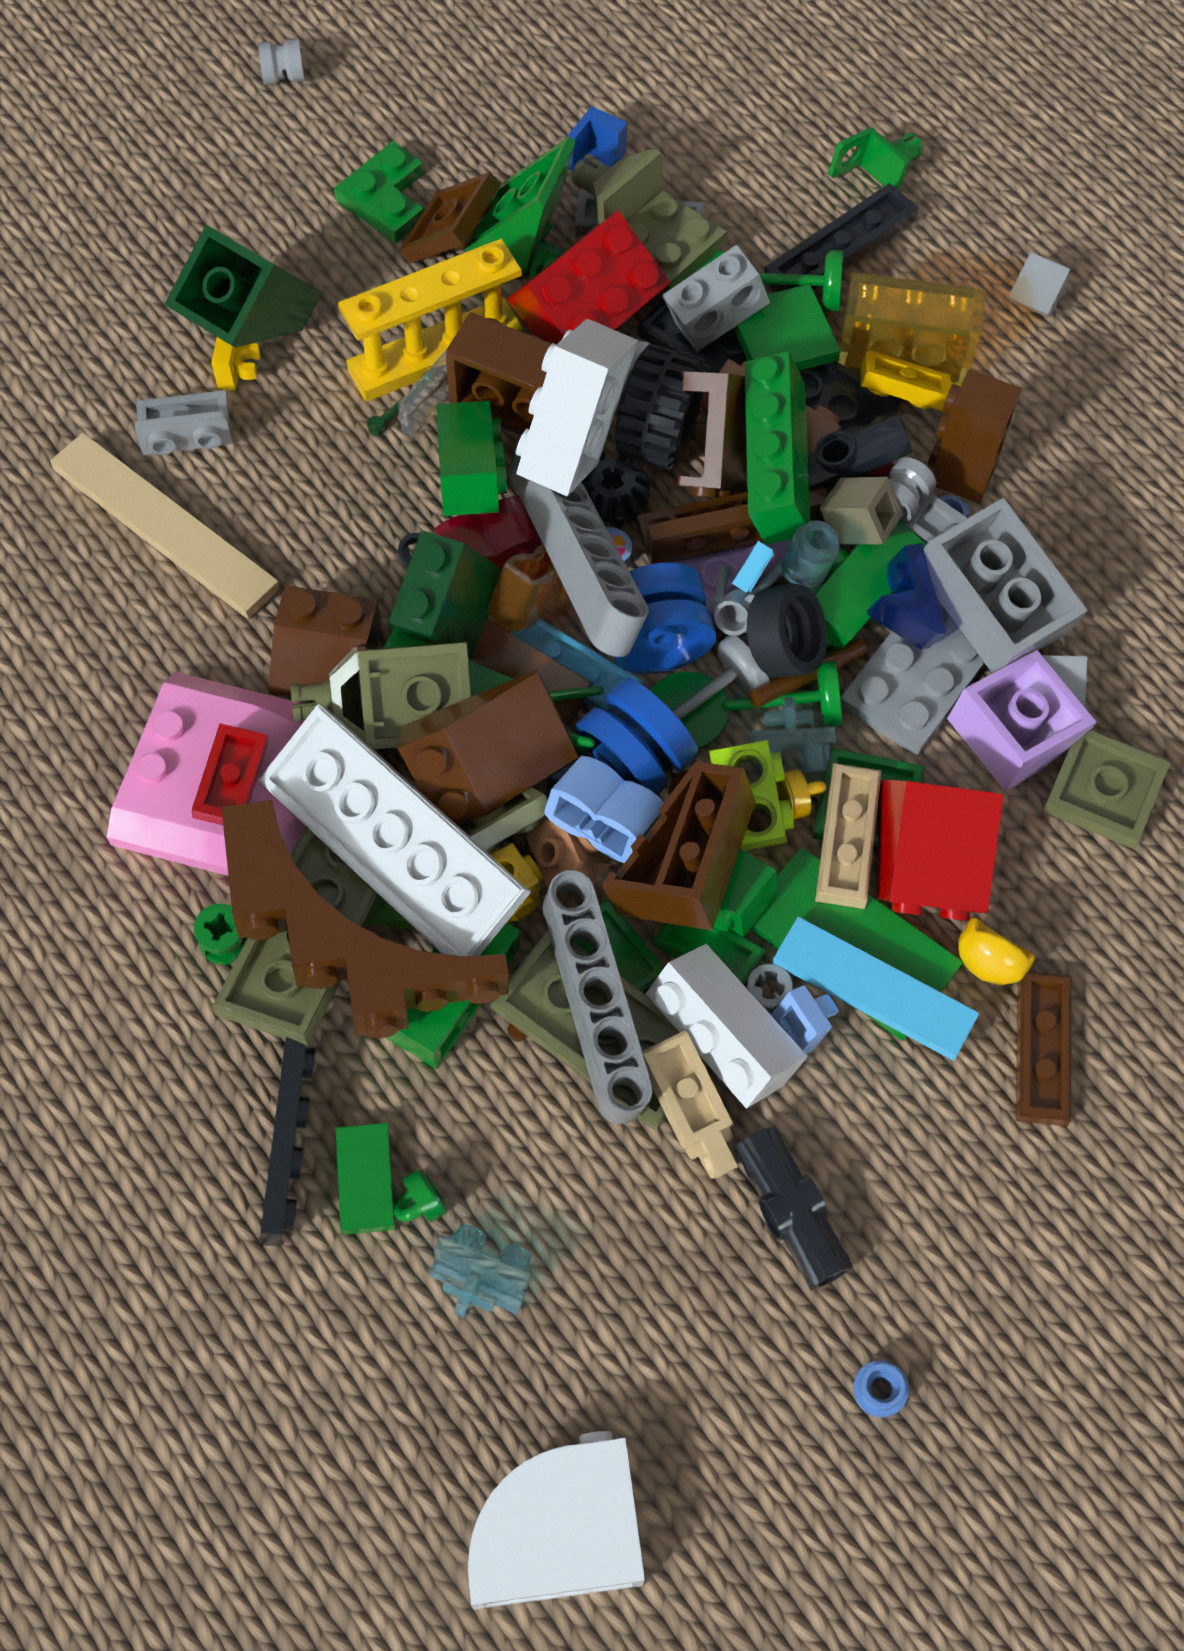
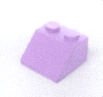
M1038 650L965 688L947 718L1004 791L1042 771L1096 724L1095 719Z

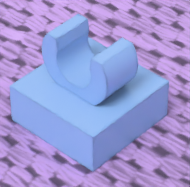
M803 985L789 991L771 1016L804 1053L808 1054L815 1049L831 1030L832 1026L827 1018L837 1014L839 1009L829 994L814 1000L806 986Z

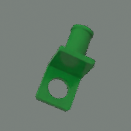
M870 127L837 144L828 175L835 178L858 166H862L883 186L890 183L899 191L909 161L919 158L922 154V142L919 137L913 139L915 133L909 132L889 143L874 128ZM856 146L852 156L842 163L845 154L852 147Z

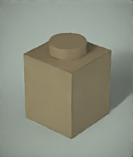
M888 477L840 478L820 506L824 521L827 523L836 544H884L904 514Z

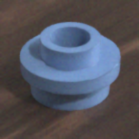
M877 1360L867 1363L859 1370L854 1379L853 1393L857 1404L863 1411L874 1417L886 1418L895 1415L904 1407L909 1395V1385L905 1374L899 1367L888 1361ZM883 1381L886 1383L890 1390L889 1397L887 1399L876 1398L871 1392L872 1382Z

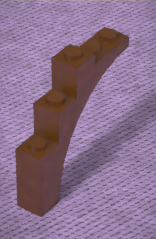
M272 800L221 807L232 914L238 938L249 937L254 940H265L276 936L280 932L288 931L291 961L297 987L307 985L310 988L322 989L333 986L337 981L348 979L356 1036L367 1035L370 1038L380 1039L393 1036L398 1030L408 1029L406 1009L417 1008L425 1012L436 1011L444 1008L448 1003L469 1000L474 1004H484L498 999L500 995L509 994V973L505 954L456 956L424 952L383 939L343 916L319 896L296 867L280 834Z

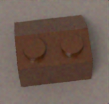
M285 585L273 628L269 694L291 698V683L310 684L328 681L330 671L355 646L377 649L382 632L378 600Z

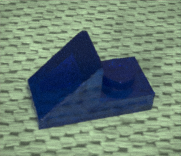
M922 543L904 546L888 563V584L890 589L896 592V594L881 596L867 610V614L922 650L930 648L946 633Z

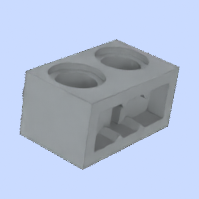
M737 244L663 294V298L676 325L696 352L770 303L759 273Z

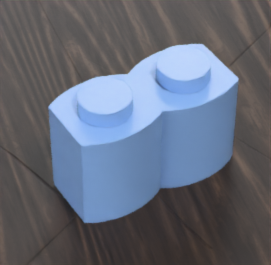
M581 756L551 789L544 814L562 830L578 837L587 838L596 849L606 856L625 863L633 852L630 846L639 834L645 837L661 816L659 808L664 802L650 789L634 782L624 781L607 764L591 757Z

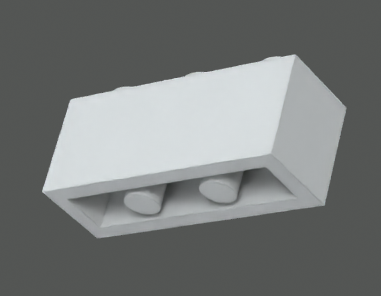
M707 944L668 962L646 993L679 1032L684 1030L688 1032L698 1054L746 1109L782 1088L808 1057Z

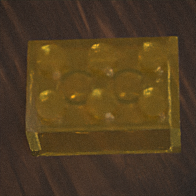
M852 272L840 332L839 348L841 353L838 362L861 374V363L866 351L872 350L950 374L951 382L962 384L968 369L972 367L982 332L985 289Z

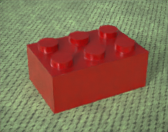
M618 210L586 233L509 296L507 300L532 334L540 337L543 341L557 345L563 339L567 330L573 331L586 319L615 330L671 282Z

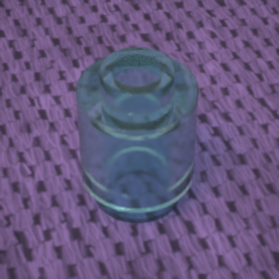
M811 521L796 530L781 560L782 573L790 583L814 588L824 581L839 553L840 547L835 529L825 522Z

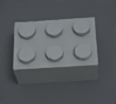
M1004 497L928 541L914 564L916 570L992 674L1035 650L1041 651L1070 633L1088 611Z

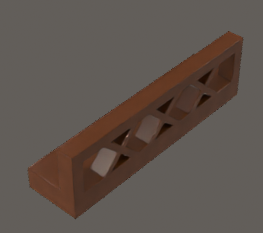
M826 488L811 490L809 495L812 533L826 530L827 523L824 521L820 506L827 498L828 493ZM748 492L636 515V525L650 565L678 562L756 545L757 541L764 543L748 515Z

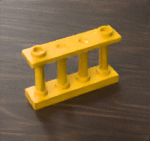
M502 238L338 302V308L357 341L363 339L364 353L349 358L346 362L348 372L365 402L421 381L422 375L427 371L438 374L447 370L446 349L470 312L485 318L496 319L505 326L523 332V327L501 294V284L522 276L521 268ZM484 291V305L462 313L461 300ZM444 307L445 321L422 329L421 316ZM399 324H404L405 337L381 345L380 332Z

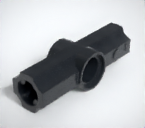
M895 415L852 435L846 432L835 431L823 436L817 442L814 452L808 454L809 491L820 488L832 490L840 478L864 477L865 473L912 453L910 442L899 417Z
M775 1126L763 1128L738 1143L734 1150L748 1178L760 1196L758 1204L765 1222L775 1238L785 1242L810 1290L822 1288L851 1271L853 1265L849 1260L850 1258L845 1253L838 1237L826 1219L828 1212L819 1189L810 1176L801 1174Z

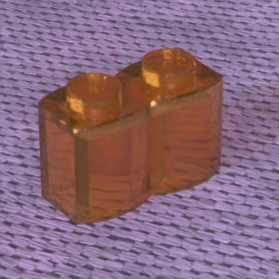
M544 545L537 547L533 554H519L509 558L503 566L486 612L497 619V622L508 630H525L533 627L539 618L556 617L566 610L570 601Z

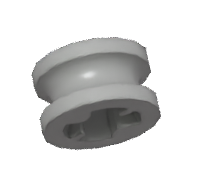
M764 964L751 972L746 988L771 1015L787 993L792 990L793 982L784 968L775 964ZM765 980H772L776 982L775 990L783 994L779 996L775 992L773 999H766L762 997L763 990L755 985L759 983L763 987Z

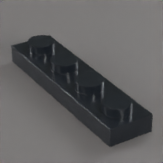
M889 183L765 266L764 273L824 275L825 257L831 250H843V270L914 222L919 208ZM770 284L778 292L801 286ZM811 286V287H812V289L814 290V289H816L818 286Z
M286 1037L259 1237V1245L280 1246L283 1231L293 1232L297 1199H288L287 1194L289 1179L300 1180L304 1148L293 1147L296 1128L306 1129L310 1097L300 1096L302 1078L312 1079L316 1048L306 1047L305 1044Z

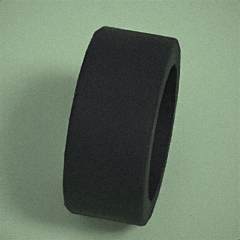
M796 583L768 587L756 593L749 605L746 622L749 647L759 669L769 677L775 678L808 675L818 669L825 655L827 631L823 610L815 594L807 586ZM785 617L789 629V644L785 633Z

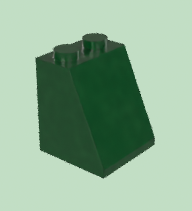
M205 225L164 305L236 348L303 331L323 292L226 235Z
M421 530L388 622V631L392 633L395 630L427 644L465 641L467 643L468 658L473 659L485 620L489 617L505 571L465 543Z

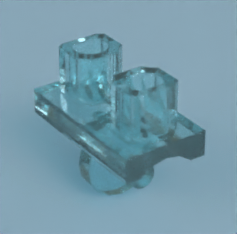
M782 697L781 711L764 712V725H782V730L747 731V736H744V744L768 740L770 753L780 752V754L783 749H799L801 773H824L828 769L830 747L836 742L835 727L795 729L796 725L813 724V711L795 710L793 697ZM752 761L755 775L761 776L763 772L762 767Z
M462 1223L450 1238L441 1235L434 1249L435 1259L430 1271V1277L444 1282L443 1292L459 1298L455 1308V1315L466 1319L473 1306L491 1313L495 1305L518 1315L525 1300L531 1275L528 1273L531 1253L512 1244L505 1246L499 1259L482 1253L486 1236L481 1230Z

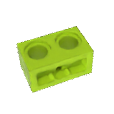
M768 740L709 751L711 764L739 767L744 762L753 761L758 763L763 769L760 779L750 784L756 800L753 809L768 811L772 816L770 826L762 832H752L746 829L740 849L747 851L787 843L785 830L794 829L789 799L779 801L776 782L785 781L780 752L770 753Z

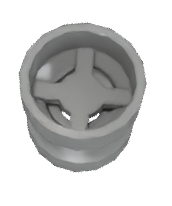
M299 38L286 39L282 46L274 45L271 41L258 42L264 85L277 84L280 79L287 77L291 82L305 81Z
M902 457L897 461L890 471L889 479L904 513L900 518L903 523L909 522L919 509L918 502L927 499L937 484L932 471L925 464L910 457Z

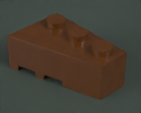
M695 762L659 808L661 816L645 837L639 834L630 846L633 852L616 874L610 872L603 881L602 886L617 915L713 931L756 802L744 768Z

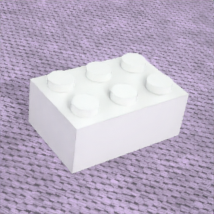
M586 319L573 331L567 330L563 339L557 345L554 343L550 345L542 363V371L547 372L543 387L537 388L529 406V413L534 415L530 429L527 428L522 434L516 449V455L521 457L516 474L568 496L598 465L638 340Z

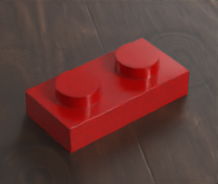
M219 723L191 810L194 819L223 825L221 807L250 803L268 745L267 734Z

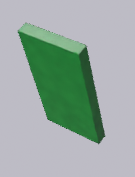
M801 847L777 875L778 894L751 927L750 931L778 951L797 917H800L942 993L960 970L963 961L869 894L865 909L815 902L820 860ZM867 1015L902 1042L908 1037Z

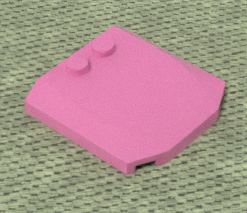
M175 671L163 682L112 805L107 833L110 845L228 876L223 825L194 819L191 811L219 723L268 735L267 749L250 803L273 801L280 834L291 855L306 825L258 782V779L305 721L302 720V722L294 723L292 704L303 703L292 702L291 700Z

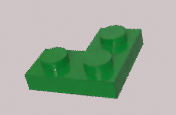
M392 141L334 187L335 198L396 244L412 231L424 212L422 206L402 193V191L424 174L423 162Z

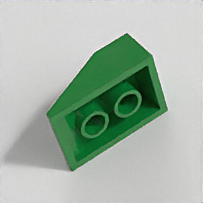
M570 136L501 183L492 198L494 202L492 208L485 216L480 218L474 230L475 235L467 244L465 250L468 252L502 238L521 268L522 274H525L531 268L539 242L549 234L553 227L550 219L558 205L576 141Z

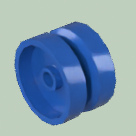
M656 563L629 571L648 606L649 613L629 655L625 657L614 656L615 663L623 670L636 674H657L689 665L707 654L716 642V631L711 612L706 608V593L701 575L693 567L681 563Z
M627 677L605 696L608 711L600 708L591 709L574 725L575 733L595 740L594 747H585L592 758L610 766L624 781L637 783L658 795L667 787L665 770L673 773L682 772L699 756L698 747L682 722L656 695L639 682Z

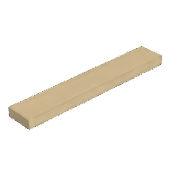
M83 432L50 460L53 470L248 620L280 590L278 580Z

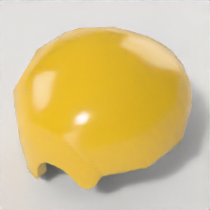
M975 917L970 919L958 940L959 955L967 970L985 982L997 985L1017 983L1026 976L1035 960L1034 954L1004 938Z

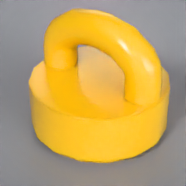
M799 769L784 772L785 781L776 782L779 801L789 799L793 820L809 816L811 813V798L824 793L826 784L822 781L806 783Z

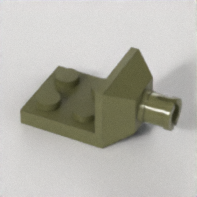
M656 148L621 158L612 167H608L600 162L592 154L584 156L585 162L580 159L576 164L572 174V182L578 188L584 189L593 195L597 225L619 210L671 282L664 288L665 291H669L691 276L727 244L726 230L663 191L662 152Z
M464 641L377 649L355 646L330 671L328 681L310 684H290L292 702L314 700L312 703L292 704L294 723L306 720L314 708L320 704L330 710L372 749L398 747L403 725L471 697L467 643Z

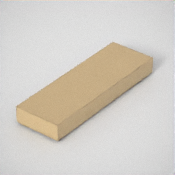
M833 763L815 902L865 909L882 770Z

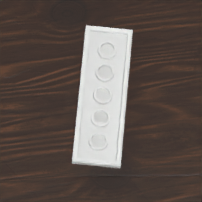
M320 704L314 708L258 779V782L442 954L480 956L531 893L530 890L330 710Z

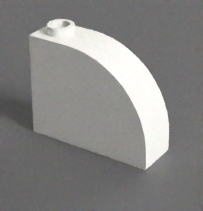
M611 1431L591 1432L580 1435V1444L554 1448L540 1453L516 1467L499 1483L485 1502L477 1518L469 1547L468 1577L473 1610L643 1586L645 1578L626 1438L613 1439Z

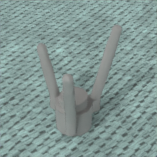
M792 548L783 556L751 592L738 589L729 592L725 596L729 567L726 564L720 567L715 594L708 605L710 609L715 611V623L721 631L728 635H737L743 641L747 639L746 620L749 605L754 596L761 590L770 587L797 557L798 550Z

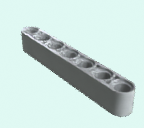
M515 454L509 469V476L590 641L596 648L608 655L615 657L629 655L649 613V609L584 485L581 482L568 496H565L516 474L521 457Z

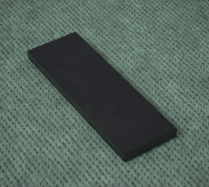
M664 299L638 325L637 336L650 344L702 358L705 362L707 373H719L728 359L742 366L744 361H748L734 328L696 352L676 325ZM838 361L799 371L805 383L806 405L813 410H816L817 406L820 405L833 412L841 420L838 425L841 426L842 431L850 435L895 416L901 409V399L892 395L886 397L879 396L869 391L868 388L862 387L861 375Z

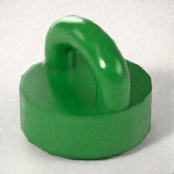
M418 1168L403 1178L404 1185L408 1191L402 1194L394 1205V1215L400 1222H410L424 1214L427 1220L433 1223L447 1213L448 1207L446 1202L423 1169L420 1170Z

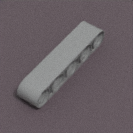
M565 870L552 879L543 902V914L598 1108L608 1121L616 1124H628L634 1121L649 1103L652 1095L651 1081L594 886L585 874L575 870ZM561 892L572 893L578 898L581 906L567 908L559 903L556 895ZM575 939L585 940L593 947L594 954L585 957L577 955L572 950L570 942ZM589 987L601 989L608 998V1004L603 1006L591 1004L584 995V989ZM602 1036L614 1037L622 1046V1054L611 1056L604 1053L598 1045V1038ZM616 1085L629 1087L634 1091L637 1103L633 1106L619 1104L612 1094V1087Z

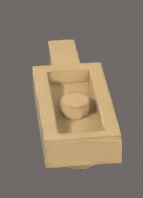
M684 1030L642 1051L651 1086L682 1149H685L689 1158L692 1160L699 1157L710 1179L721 1177L737 1168L738 1166L726 1144L727 1141L733 1139L729 1127L733 1125V1122L688 1032Z

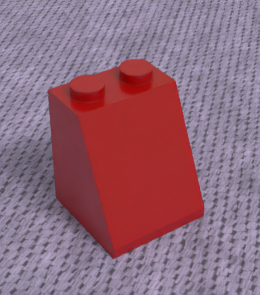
M880 780L877 898L893 902L891 911L922 915L923 906L941 908L940 917L954 920L970 921L971 912L988 914L1004 794L911 781Z

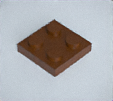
M490 171L437 191L399 252L409 263L427 257L428 259H433L442 252L453 248L456 250L464 248L475 235L473 229L479 219L485 216L494 204L492 198L501 183Z

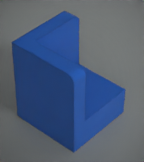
M591 106L567 135V137L570 136L576 141L568 170L574 171L580 159L585 162L584 156L587 154L594 155L608 167L616 164L626 153L627 122Z

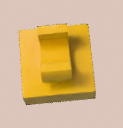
M216 337L211 364L218 389L235 391L238 377L244 380L257 378L255 363L244 362L248 359L260 360L261 354L257 343L235 348Z

